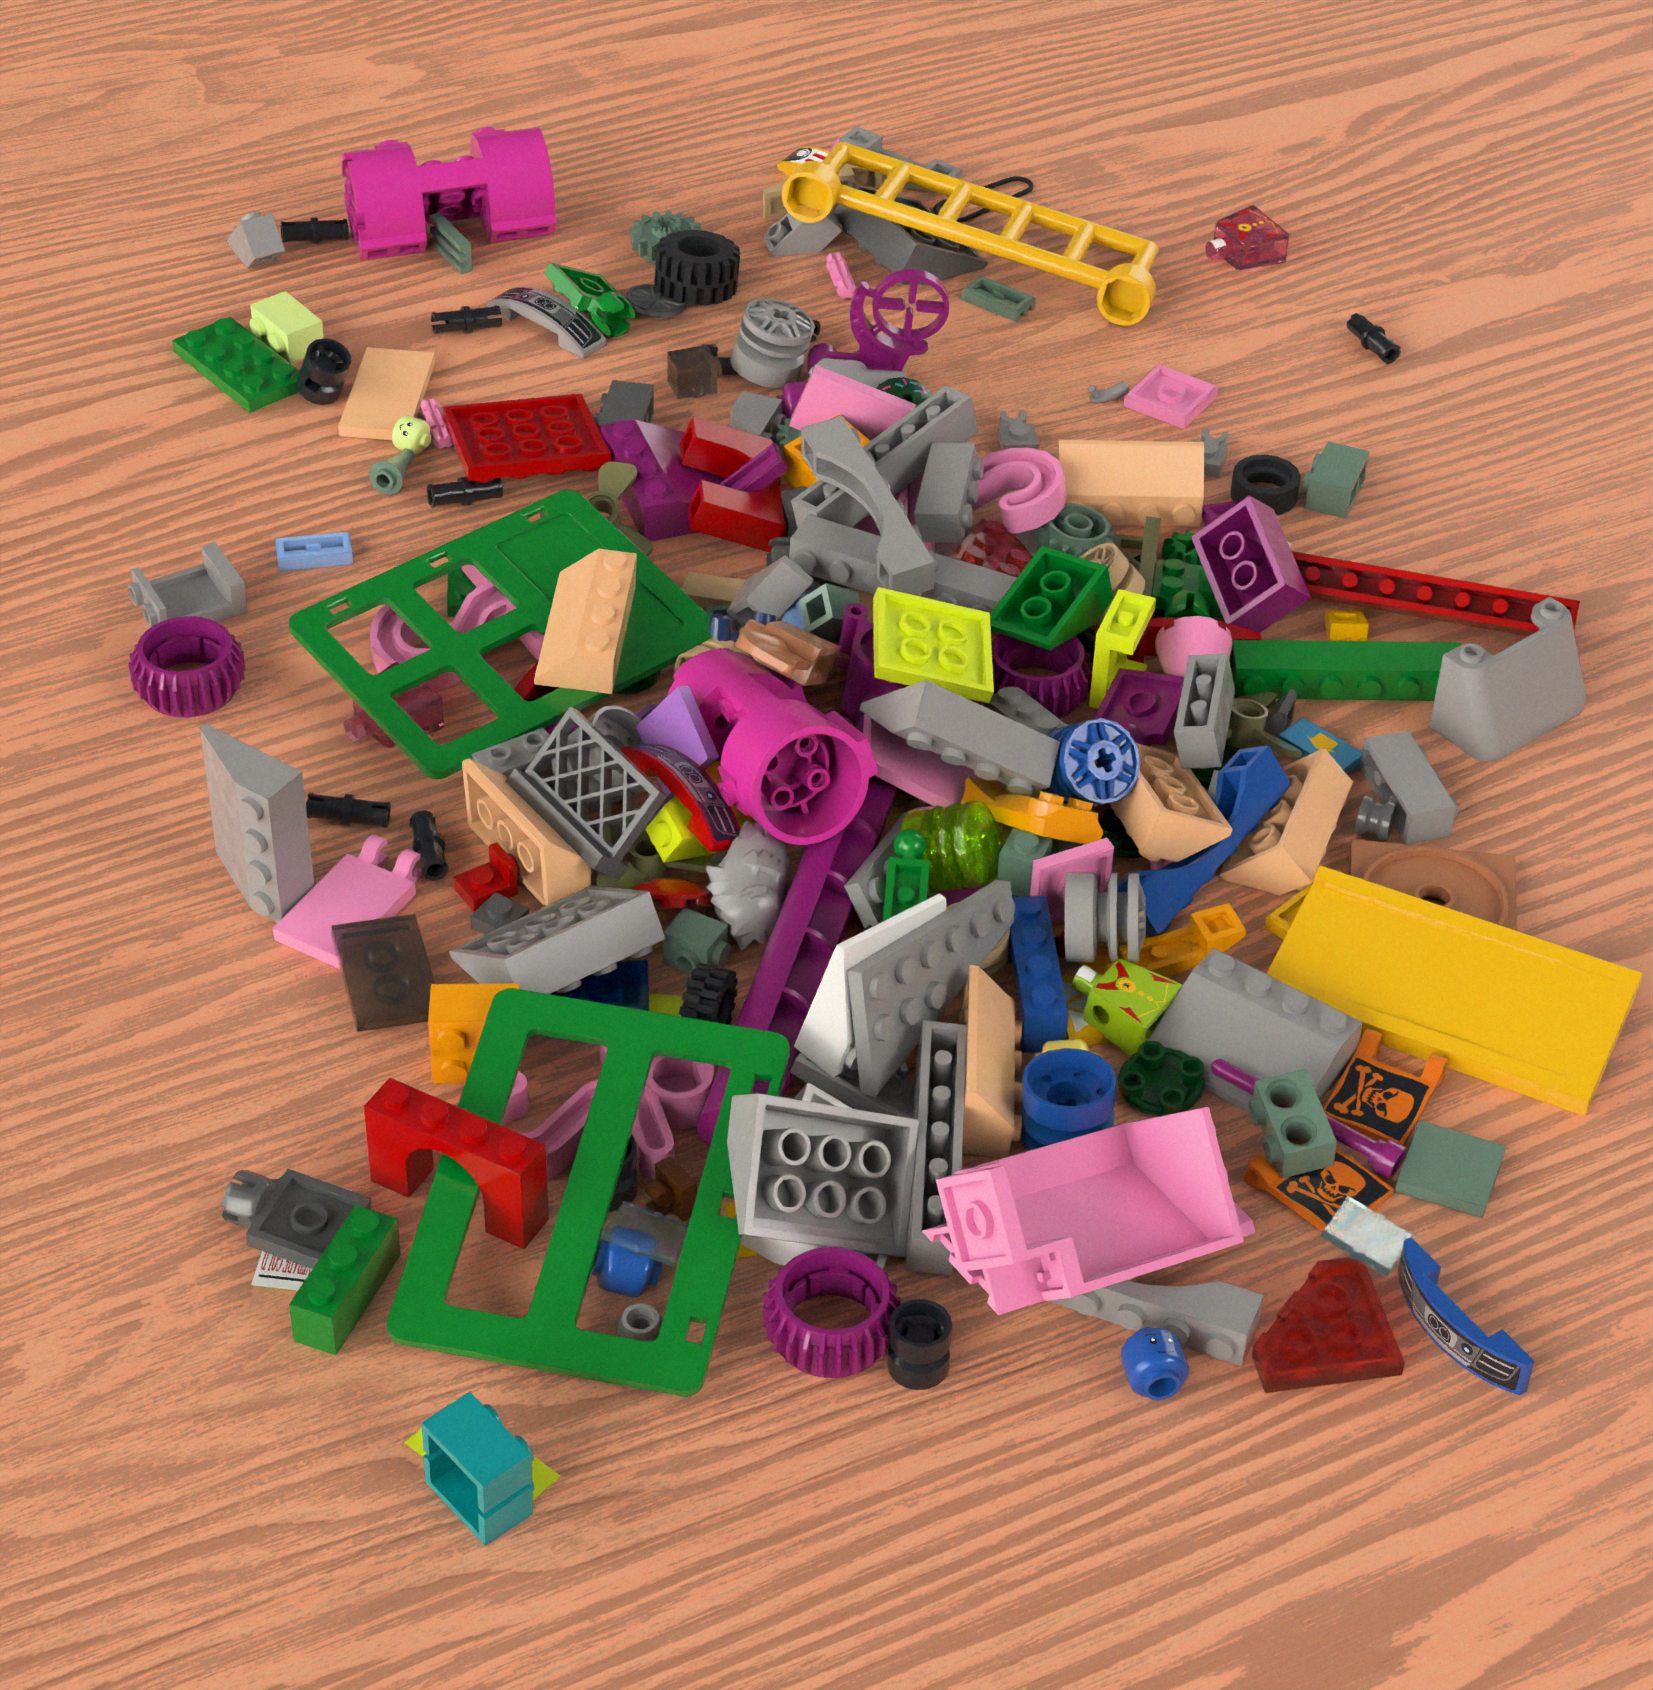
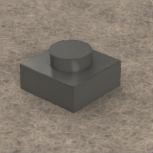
M495 892L470 916L471 928L487 934L528 915L529 908Z

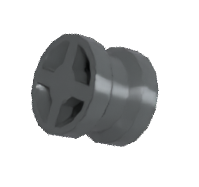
M1364 795L1356 821L1355 834L1363 836L1370 833L1376 835L1378 840L1387 842L1393 826L1397 803L1388 801L1382 804L1376 802L1373 797Z

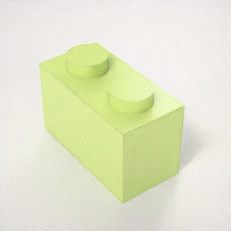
M286 291L250 304L252 315L250 328L252 333L289 363L303 359L310 343L324 338L322 320Z

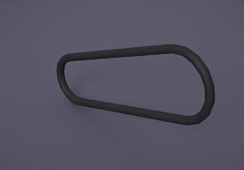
M1013 176L983 187L991 189L1012 181H1022L1027 183L1029 187L1012 195L1019 198L1031 192L1034 185L1028 178ZM947 199L938 202L934 206L933 211L935 215L938 214L939 207L943 206ZM983 208L965 217L958 218L957 222L968 221L990 210Z

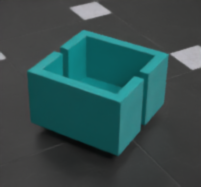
M468 1392L422 1422L423 1450L427 1453L424 1455L425 1483L485 1546L533 1514V1452L521 1436L516 1435L514 1437L503 1426L500 1416L491 1405H483L471 1392Z

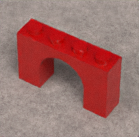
M693 416L679 444L682 465L726 479L770 446L772 440ZM777 477L763 489L752 492L739 491L701 480L687 507L690 530L771 553L773 546H768L770 539L785 537L788 528L781 500V478Z
M389 1078L364 1105L372 1182L409 1198L433 1171V1150H436L461 1164L478 1184L483 1196L486 1233L525 1249L549 1220L545 1144L393 1078Z

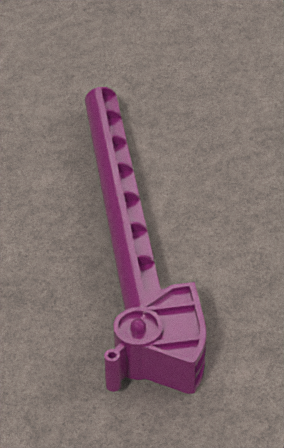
M852 603L845 608L839 641L840 652L850 656L849 666H837L848 671L842 700L843 711L848 719L854 723L853 726L863 733L864 713L860 711L861 703L909 685L874 678L873 623L871 624L867 619L868 610L865 606ZM971 700L979 705H982V702ZM875 775L869 778L866 797L854 819L833 837L822 842L806 845L735 1025L776 1032L788 1040L790 1056L779 1097L785 1096L792 1077L790 1070L795 1059L800 1054V1051L794 1047L836 945L842 942L854 910V906L844 886L878 845L898 791V787ZM719 1066L697 1122L699 1137L709 1148L731 1071L724 1066ZM755 1080L752 1094L767 1095L770 1081Z

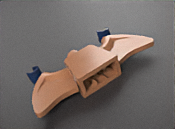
M754 611L753 619H749L744 628L741 627L739 631L732 630V617L721 614L711 615L709 630L715 640L734 641L733 646L753 655V660L803 686L826 683L833 665L849 666L850 656L840 652V646L787 622L776 621L777 616Z

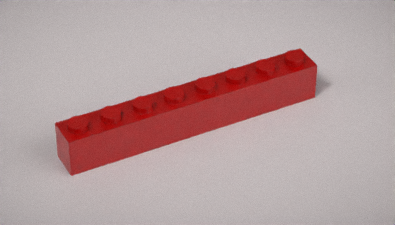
M1292 551L1311 599L1530 636L1539 630V627L1531 620L1533 607L1544 599L1552 597L1570 611L1575 631L1580 604L1578 600Z

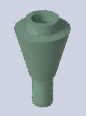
M405 448L397 456L375 463L369 471V479L372 486L383 494L392 495L397 493L402 487L408 465L415 458L414 452Z

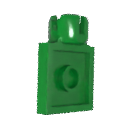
M549 262L544 274L554 283L553 288L565 295L570 300L569 304L576 310L584 313L589 311L594 325L603 334L619 337L630 330V324L626 319L635 318L634 307L602 275Z
M1156 559L1151 597L1156 598L1155 609L1164 611L1165 618L1189 616L1223 618L1203 566L1187 564L1178 559Z

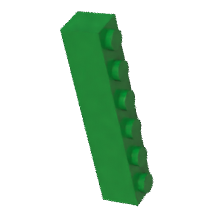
M1232 640L1229 662L1235 687L1234 698L1243 695L1274 692L1277 694L1276 699H1280L1286 692L1292 689L1296 690V699L1434 701L1443 654L1461 646V643Z

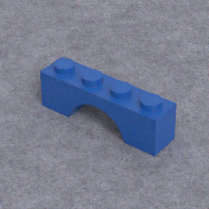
M1047 896L1012 897L1015 904L1014 923L1010 926L1007 963H1013L1017 1020H1022L1020 1046L1022 1053L1042 1052L1043 1045L1046 1042L1066 1040L1068 1010Z

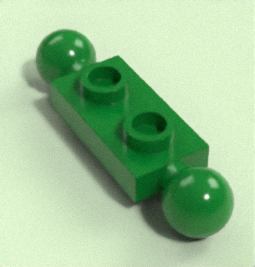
M905 829L898 833L894 839L893 848L897 857H888L882 922L927 900L930 860H920L926 852L927 842L923 834L915 829Z

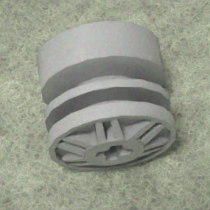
M763 298L748 303L739 328L740 334L737 336L730 358L733 369L748 381L764 387L784 388L789 382H798L805 360V353L808 350L815 329L812 318L799 307L778 299Z
M617 705L604 706L588 719L619 750H621V747L643 745L636 728L642 719L628 709ZM579 727L568 735L567 745L579 742ZM601 747L590 749L589 767L601 764ZM578 752L567 755V772L578 770ZM556 758L551 759L552 771L554 773V776L556 769ZM623 768L612 770V788L623 785ZM601 773L589 776V794L600 791ZM578 779L566 782V795L569 799L577 797ZM623 795L611 798V807L623 799ZM600 801L589 803L588 810L600 812Z
M1066 873V962H1094L1098 943H1107L1111 962L1118 960V943H1128V962H1139L1140 950L1146 939V896L1140 884L1139 873H1128V892H1119L1118 873H1111L1107 892H1098L1095 873Z

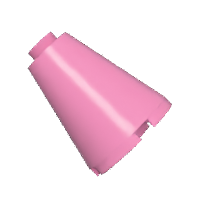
M1202 616L1174 620V626L1166 631L1162 627L1155 639V649L1163 674L1185 677L1189 655L1228 653L1230 659L1232 650L1230 630L1226 627L1225 631L1218 626L1217 620Z

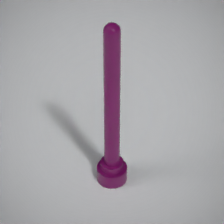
M1216 1059L1211 1064V1071L1214 1075L1254 1095L1255 1081L1260 1079L1223 1059ZM1278 1104V1105H1276V1106L1281 1107V1108H1287V1107H1289V1106L1283 1105V1104ZM1326 1115L1337 1141L1367 1156L1368 1163L1374 1165V1171L1389 1179L1394 1177L1405 1158L1407 1147L1392 1139H1389L1387 1142L1379 1139L1376 1142Z

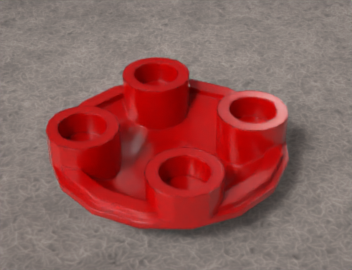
M656 878L630 888L631 890L649 891L653 903L654 898L660 900L661 907L685 908L686 899L687 904L712 905L710 901L712 892L700 884L682 878Z

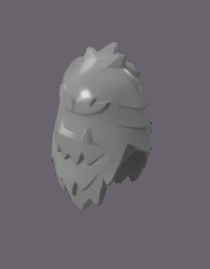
M746 821L742 825L739 837L733 840L728 852H716L711 859L710 865L706 866V871L709 875L707 889L712 892L710 901L715 905V913L719 921L728 924V936L730 939L737 941L740 950H744L751 942L758 941L759 943H764L765 938H770L787 895L790 874L789 855H786L784 842L773 837L756 821L752 825L749 821Z

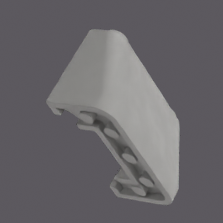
M1552 597L1537 603L1532 609L1531 620L1539 627V630L1503 651L1492 655L1481 646L1469 643L1443 654L1430 728L1479 761L1494 762L1500 760L1583 711L1587 694L1571 613L1562 603Z

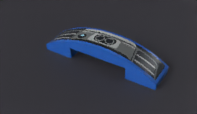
M1412 1237L1404 1240L1398 1266L1399 1283L1411 1312L1424 1331L1447 1355L1479 1378L1516 1395L1527 1392L1534 1360L1503 1329L1488 1337L1437 1285L1441 1266Z

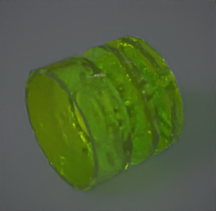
M977 800L968 801L965 804L953 803L946 808L938 805L914 808L906 813L901 825V831L915 829L923 834L927 842L926 852L920 860H930L928 894L949 891L955 887L958 889L983 888L996 880L1001 843L996 821L985 803Z

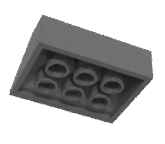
M849 182L847 185L871 194H875L878 190ZM900 195L895 199V202L934 214L919 200ZM839 204L834 211L839 223L842 225V231L849 236L855 237L858 240L857 245L861 249L872 253L875 256L874 261L880 266L889 269L892 273L904 269H919L933 274L939 280H944L984 269L988 264L971 247ZM903 281L900 283L908 285L910 281ZM918 281V284H921V285H925V284H926V283H924V282Z

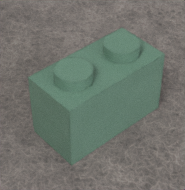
M1328 441L1322 454L1316 453L1311 473L1307 472L1304 477L1301 493L1307 494L1305 509L1346 519L1365 481L1369 451Z

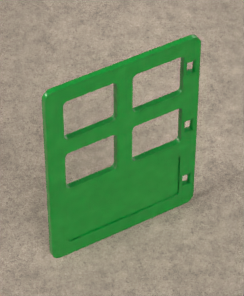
M561 490L307 607L293 614L289 619V630L295 639L423 774L432 779H443L462 770V761L466 759L473 760L472 754L554 724L564 716L569 707L580 711L612 695L560 687L534 701H525L481 657V655L533 630L540 631L545 636L559 573L597 549L637 554L635 592L612 694L674 664L679 655L712 638L709 630L711 617L590 502L574 490ZM540 512L545 516L532 523L528 520V518ZM443 557L448 559V562L435 568L430 564ZM465 565H473L516 609L468 632L459 633L415 589ZM344 603H347L349 607L336 614L330 611ZM379 605H388L431 649L380 674L372 675L332 636L328 629ZM445 672H453L484 702L498 719L445 745H438L393 698Z

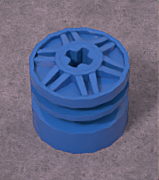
M1103 718L1057 728L1046 735L1059 741L1060 745L1050 787L1040 791L1065 797L1064 804H1068L1069 797L1092 802L1093 806L1116 802L1130 793L1138 780L1141 763L1138 746L1131 734L1117 722Z
M1062 1048L1050 1050L1034 1057L1024 1068L1022 1078L1023 1110L1021 1138L1026 1150H1033L1113 1127L1115 1121L1114 1107L1117 1076L1112 1065L1101 1056L1081 1049Z

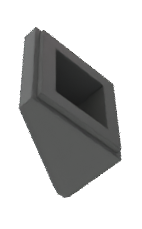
M1290 689L1268 709L1265 732L1278 738L1281 732L1290 727L1294 717L1297 698L1296 690Z

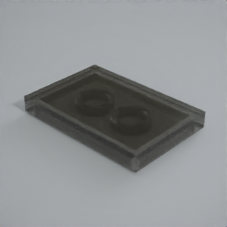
M411 914L332 925L331 936L356 1031L361 1032L428 1022L431 984H435L416 915Z

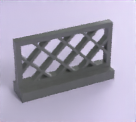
M572 707L568 708L527 769L522 772L514 768L506 780L594 870L618 880L621 879L629 867L622 859L667 797L665 792L586 717ZM577 724L579 726V742L567 745L568 734L573 726ZM601 747V764L589 767L590 749ZM578 752V770L567 772V755ZM556 758L555 776L545 778L541 772L550 759ZM623 768V785L612 788V770ZM601 773L600 791L589 794V776ZM578 779L577 797L566 799V782ZM647 790L650 793L649 797L640 809L634 810V792ZM623 795V813L611 816V798ZM600 801V819L588 821V804ZM623 823L622 835L616 844L613 845L610 842L611 825Z

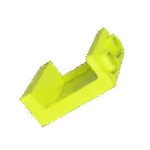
M1118 589L1096 633L1089 707L1099 708L1119 668L1147 672L1146 664L1127 659V654H1134L1155 610L1156 598Z

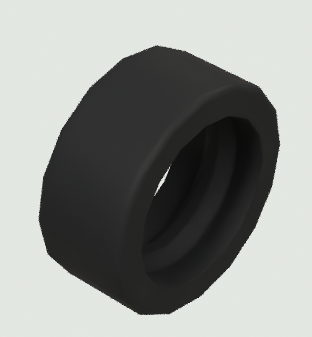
M1266 454L1252 455L1240 460L1235 465L1230 495L1237 504L1250 495L1274 509L1276 516L1289 512L1296 505L1301 475L1296 466L1281 457ZM1265 482L1279 487L1263 488L1251 483Z

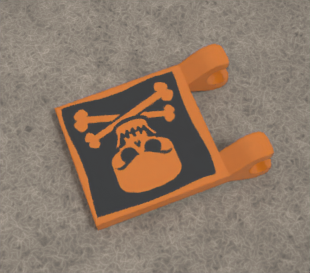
M1368 1028L1365 1030L1354 1056L1323 1110L1326 1115L1375 1140L1382 1139L1386 1142L1392 1139L1405 1146L1432 1095L1445 1077L1444 1068L1447 1065L1448 1059L1433 1053L1430 1055L1421 1077L1407 1073L1376 1060L1380 1053L1379 1043L1383 1035L1378 1031Z
M1291 1141V1143L1296 1145L1304 1144L1300 1141ZM1338 1148L1335 1151L1333 1166L1282 1178L1264 1156L1255 1155L1248 1161L1247 1167L1250 1169L1245 1172L1243 1177L1244 1182L1249 1186L1268 1191L1338 1244L1388 1200L1394 1192L1391 1186Z

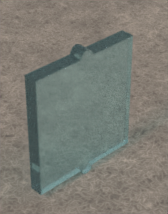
M1347 1196L1320 1237L1348 1253L1353 1260L1358 1259L1387 1277L1401 1256L1404 1240L1413 1237V1235L1387 1220L1382 1213H1376Z
M623 1201L604 1229L601 1239L631 1250L635 1255H644L673 1267L681 1254L688 1225L665 1217L660 1212H652Z

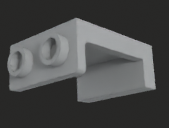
M216 542L201 546L203 565L151 581L146 579L139 567L131 569L132 584L128 585L129 595L135 606H141L143 616L149 627L176 617L196 616L219 622L248 613L245 583Z

